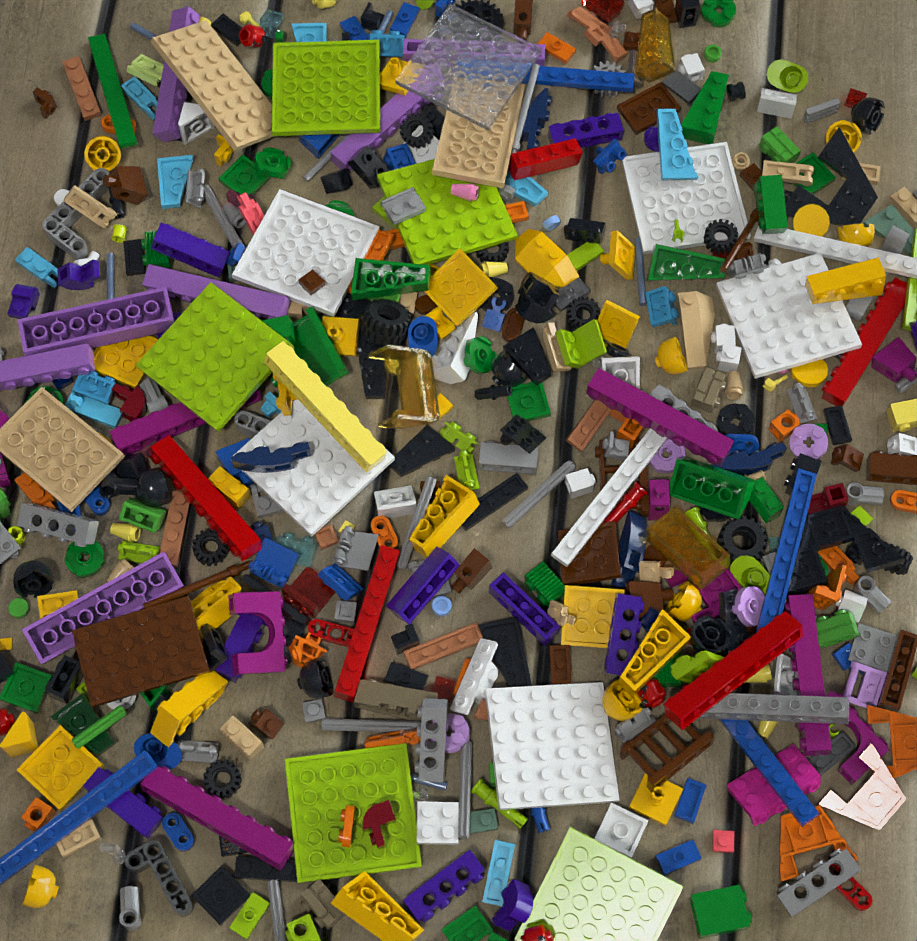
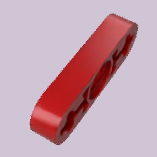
M314 619L308 624L310 636L316 639L320 637L322 641L349 648L351 639L346 638V642L343 640L345 632H348L347 636L352 638L353 628L320 619ZM320 625V629L325 631L326 627H329L327 630V636H324L325 633L321 630H318L317 633H314V629L312 627ZM333 630H339L342 635L338 639H333L330 633Z
M835 864L830 865V868L832 866L836 868L834 872L839 875L841 872L840 867ZM853 877L848 879L852 883L851 891H844L841 885L835 888L858 911H865L872 905V896ZM856 889H858L859 892H857L856 894L860 898L865 897V903L867 905L862 904L860 906L858 904L859 898L856 895L853 896V898H851L850 895L853 894L856 891Z

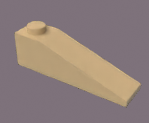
M697 291L678 293L675 304L679 314L678 320L687 369L704 368L707 364L711 332L715 318L713 299Z

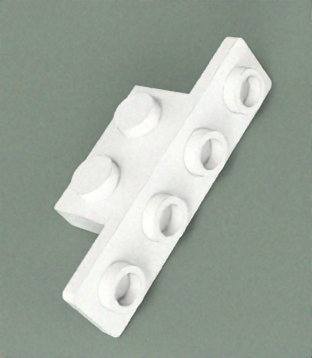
M482 638L479 640L450 707L453 712L468 715L474 701L480 704L482 699L486 700L485 690L492 688L499 669L491 662L498 646L497 642Z

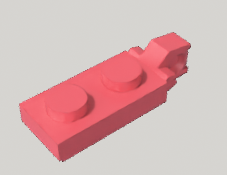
M245 192L237 196L241 205L239 210L254 236L264 218V214L258 203H255L253 199L250 200Z

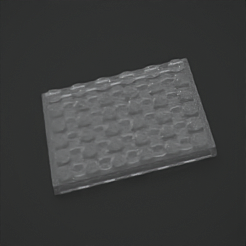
M449 4L396 78L395 84L489 130L542 53V48Z

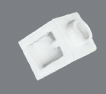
M901 433L896 434L887 440L888 454L917 455V438Z

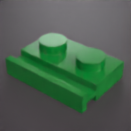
M475 905L441 931L448 941H481L493 932V929Z

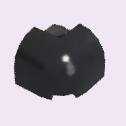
M529 272L517 292L520 296L515 308L523 319L536 324L544 323L555 315L551 308L558 301L559 290L544 278Z

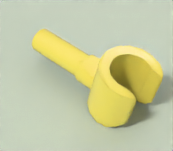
M248 11L239 15L242 24L249 22L252 25L260 26L252 19Z
M785 374L775 381L768 378L763 387L772 392L779 383L788 379V375Z

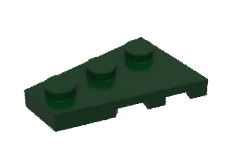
M83 693L50 716L74 736H77L100 719L95 709L91 707L89 699ZM106 729L86 743L85 746L95 754L101 755L116 743Z

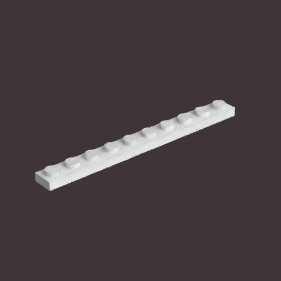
M758 225L754 236V242L811 255L821 254L824 258L850 264L879 257L885 272L917 279V258L790 229H787L784 233L762 234Z
M651 428L648 430L552 552L551 556L568 567L668 439L667 437L659 436Z

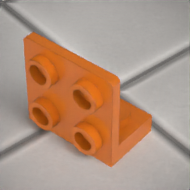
M842 564L827 575V585H817L803 594H813L814 608L822 611L840 600L842 595L841 585L847 576L845 565Z

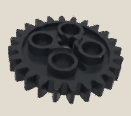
M461 0V5L456 3L455 9L451 8V14H448V32H451L452 38L455 37V41L496 42V37L500 38L501 32H503V14H500V8L496 9L495 3L490 5V0L486 3L484 0H467L466 3Z

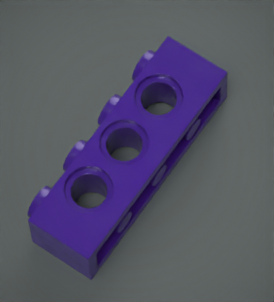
M607 113L598 117L591 116L582 120L555 123L549 126L548 129L550 144L576 138L580 148L610 143L613 139L620 141L623 137V127L618 113Z
M504 572L489 585V593L514 618L517 617V620L541 644L546 646L559 633L560 626Z
M615 594L604 665L605 673L622 675L633 657V652L636 653L638 641H635L636 633H639L641 628V621H638L639 613H643L644 601H641L642 597ZM629 609L632 612V618L625 621L623 619V612ZM624 629L629 631V638L627 640H621L620 632ZM624 649L626 651L625 659L618 660L617 652Z
M468 850L403 899V904L417 923L421 921L425 923L434 916L433 912L438 908L442 910L451 903L449 900L455 895L457 897L463 895L467 891L466 887L471 883L475 885L484 878L485 869L471 850ZM459 871H465L468 877L465 880H459L456 874ZM442 884H449L451 890L448 893L441 892L439 888ZM426 896H432L435 902L427 906L423 903V899Z

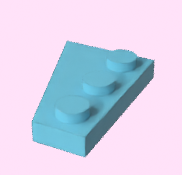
M193 155L157 158L162 209L181 206L187 184L188 170H191L194 159Z

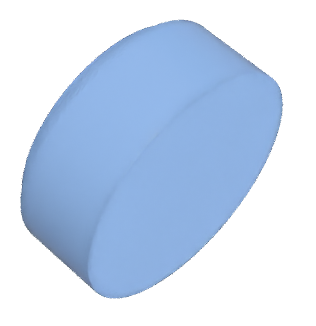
M555 215L545 220L542 226L545 231H551L558 227L561 221Z
M445 596L436 597L432 602L433 613L440 617L448 615L451 611V601Z

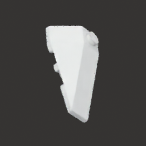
M473 312L459 327L455 325L456 329L451 332L452 336L441 344L442 350L437 356L434 355L430 359L424 371L426 376L448 384L463 382L467 378L470 367H466L463 362L467 340L475 338L478 320L477 312Z

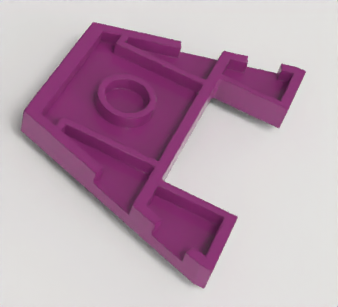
M723 560L702 563L691 568H686V566L680 567L679 570H674L672 578H664L670 588L689 580L699 590L702 600L708 608L692 615L693 623L704 616H711L710 618L717 619L720 616L718 593L732 589L739 591L742 588Z

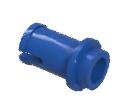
M543 807L531 809L532 813L530 815L534 817L538 834L543 833L544 830H551L545 815L546 809H543Z

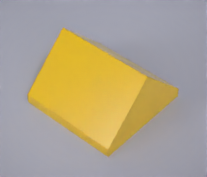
M23 711L0 744V748L11 758L34 752L38 748L34 723Z

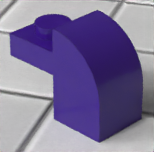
M92 259L82 266L69 262L57 269L58 286L70 290L92 288L93 281L100 278L99 261Z
M16 284L11 293L13 298L7 313L8 316L17 319L27 318L30 310H35L40 293L37 287Z
M515 879L501 892L505 905L492 918L494 925L508 931L519 921L525 923L533 908V895L530 887Z

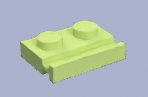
M140 54L130 66H127V73L157 87L158 83L161 82L164 65Z

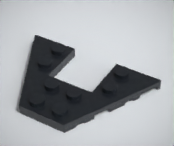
M838 128L817 158L847 179L829 205L798 185L785 203L787 217H794L795 212L804 205L816 204L826 210L829 221L833 225L860 224L878 199L842 130Z
M843 505L812 513L806 516L792 573L789 594L792 595L810 590L817 585L824 586L828 584L817 552L820 550L855 541L866 573L904 563L905 557L893 550L890 544L881 540L878 534L862 524L860 519L850 514L849 510Z

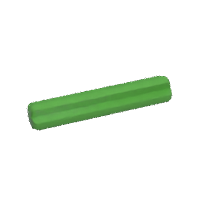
M122 706L116 707L72 739V743L76 748H81L126 715V711Z

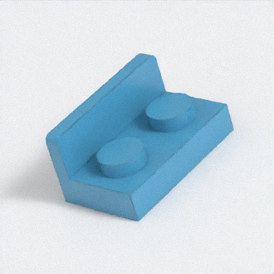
M372 30V33H367L369 40H379L380 56L403 57L405 35H400V31H389V34H382V30Z
M667 286L645 292L651 326L654 328L670 322L674 326L678 325L677 318H679V314L674 306L676 301L674 292L670 291Z
M94 371L89 372L87 375H78L72 391L108 405L113 394L112 388L116 383L115 379L109 376L102 378Z

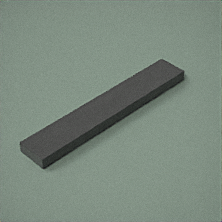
M843 731L831 740L832 750L829 755L812 756L808 759L810 764L820 774V777L856 747Z

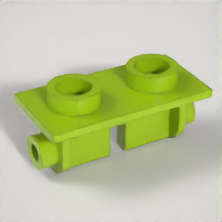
M453 421L451 423L444 422L447 427H443L440 434L452 444L456 439H459L455 446L462 451H467V453L471 454L475 449L472 446L474 444L479 445L475 441L477 437L469 432L463 433L460 430L461 426Z
M467 451L459 452L460 455L454 457L459 483L470 490L480 489L473 454H468Z
M122 541V544L119 543L118 551H120L118 560L126 559L130 562L144 563L157 556L161 547Z

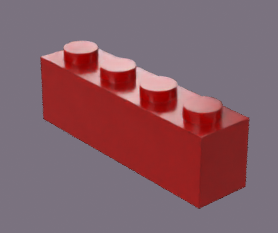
M576 138L512 153L508 170L515 181L576 166L583 152Z

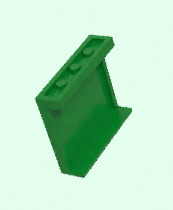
M311 306L306 309L308 315L293 323L296 343H292V345L294 346L295 354L307 363L308 368L320 377L321 382L325 386H328L349 374L318 313ZM272 372V377L270 378V380L276 388L278 387L277 380H274Z

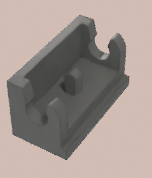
M675 68L662 81L666 88L671 89L683 98L689 107L692 106L702 89Z

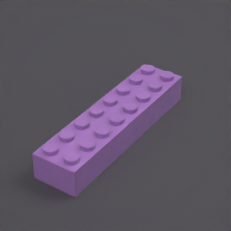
M166 287L18 319L25 356L86 343L91 348L158 334L166 332L175 322Z
M162 552L23 628L22 631L39 662L43 665L76 647L72 630L142 610L143 603L183 587V584L166 553Z

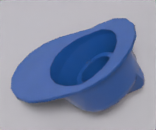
M421 316L415 318L409 325L408 347L413 357L418 360H427L434 356L437 351V326L430 317Z
M151 733L140 736L134 743L136 756L146 750L159 767L165 766L168 769H173L181 761V749L175 742L167 747Z

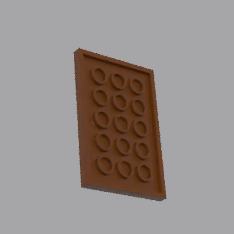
M189 596L72 630L92 708L210 672Z

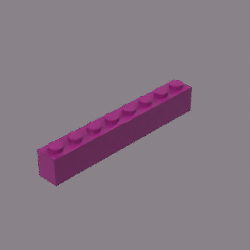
M598 368L587 385L586 394L591 399L599 400L609 409L621 412L624 417L634 419L645 428H651L659 436L669 438L674 444L689 449L692 454L702 456L713 465L721 466L732 448L734 440Z
M259 388L240 409L262 400ZM180 402L171 404L160 411H154L141 419L137 418L126 425L117 426L114 430L110 431L116 448L126 457L152 446L168 435L171 437L177 436L206 424V422Z
M813 594L789 595L784 605V611L800 622L803 627V637L788 648L789 652H792L793 657L790 660L791 671H794L795 679L792 680L793 690L797 691V696L825 697ZM797 722V728L801 730L802 738H799L800 750L804 751V756L829 755L832 750L829 724Z
M165 766L157 768L142 781L141 787L143 792L280 871L294 851L292 840L287 836L277 835L268 825L262 826L257 823L254 817L241 814L240 810L235 806L223 804L219 797L215 795L211 797L205 793L206 791L198 785H195V787L190 785L188 780L180 775L176 777Z

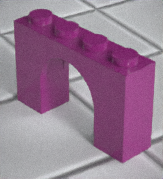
M280 591L233 593L228 595L229 615L250 614L258 616L266 623L269 631L268 642L260 652L232 655L233 675L284 672L287 667V658L284 656L286 639L283 636L282 628H284L285 621L281 614L283 598L280 596Z
M831 690L825 697L842 696L838 693H834ZM850 707L849 724L843 725L849 727L855 734L857 749L837 771L853 785L871 768L859 758V755L870 743L873 744L881 758L890 749L887 747L886 741L881 737L878 738L873 733L872 727L868 723L863 722L856 710Z

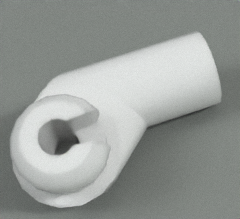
M92 251L88 258L75 260L73 264L82 266L92 259L98 260L100 255Z

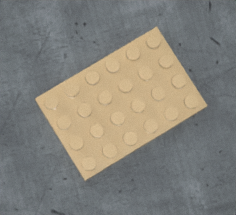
M43 387L0 428L1 454L71 512L125 457L119 449Z

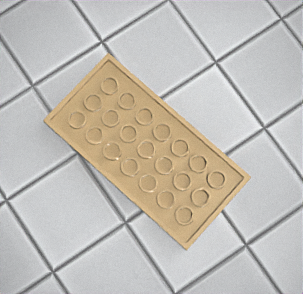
M207 20L152 38L151 44L234 151L274 137L272 136L271 102Z
M455 74L432 175L504 188L525 83L458 78Z

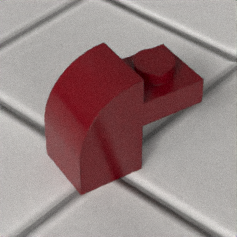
M115 384L112 388L113 394L124 402L120 408L122 418L132 422L137 418L145 417L147 405L142 390L135 386L132 391L125 385Z
M843 483L824 487L822 493L812 495L807 515L840 505L845 507L849 499Z
M390 800L371 806L363 818L364 832L372 830L373 833H369L372 846L377 845V849L386 847L380 827L396 822Z

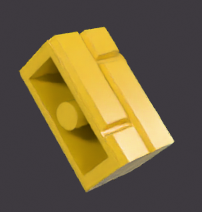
M218 467L208 478L221 495L238 510L251 497L249 488L241 484L240 481L221 467Z

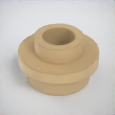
M742 152L734 155L732 158L733 167L738 170H744L749 167L750 159L748 155Z

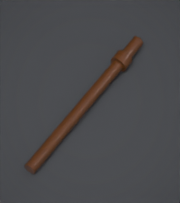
M757 208L751 212L748 223L720 267L721 272H727L755 223L758 222Z
M246 561L239 565H231L222 572L143 603L142 607L145 609L169 602L225 578L238 576L240 572L250 569L249 565L251 562Z

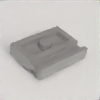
M413 187L381 201V206L384 208L393 226L426 211L424 203Z

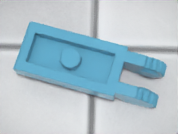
M133 76L121 85V89L143 112L145 111L151 120H154L155 114L151 111L150 107L153 105L157 109L158 101Z
M26 247L15 259L18 265L42 282H46L54 288L57 286L56 281L50 277L51 274L58 277L57 268L30 248Z

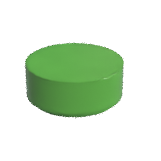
M714 44L708 45L704 50L705 60L711 63L720 60L721 48Z
M16 598L10 602L8 610L14 618L21 619L29 613V605L26 600Z

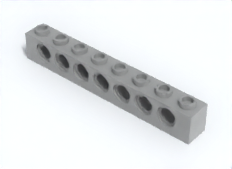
M730 693L699 718L849 724V699L847 697Z

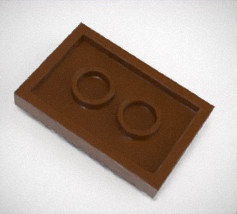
M662 82L617 105L618 112L636 135L657 124V109H676L677 113L681 110L680 105Z

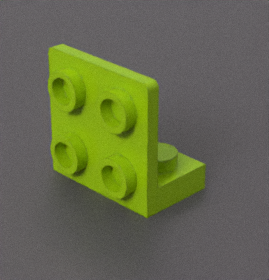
M595 319L573 332L562 329L555 332L565 366L579 369L607 352L598 322Z

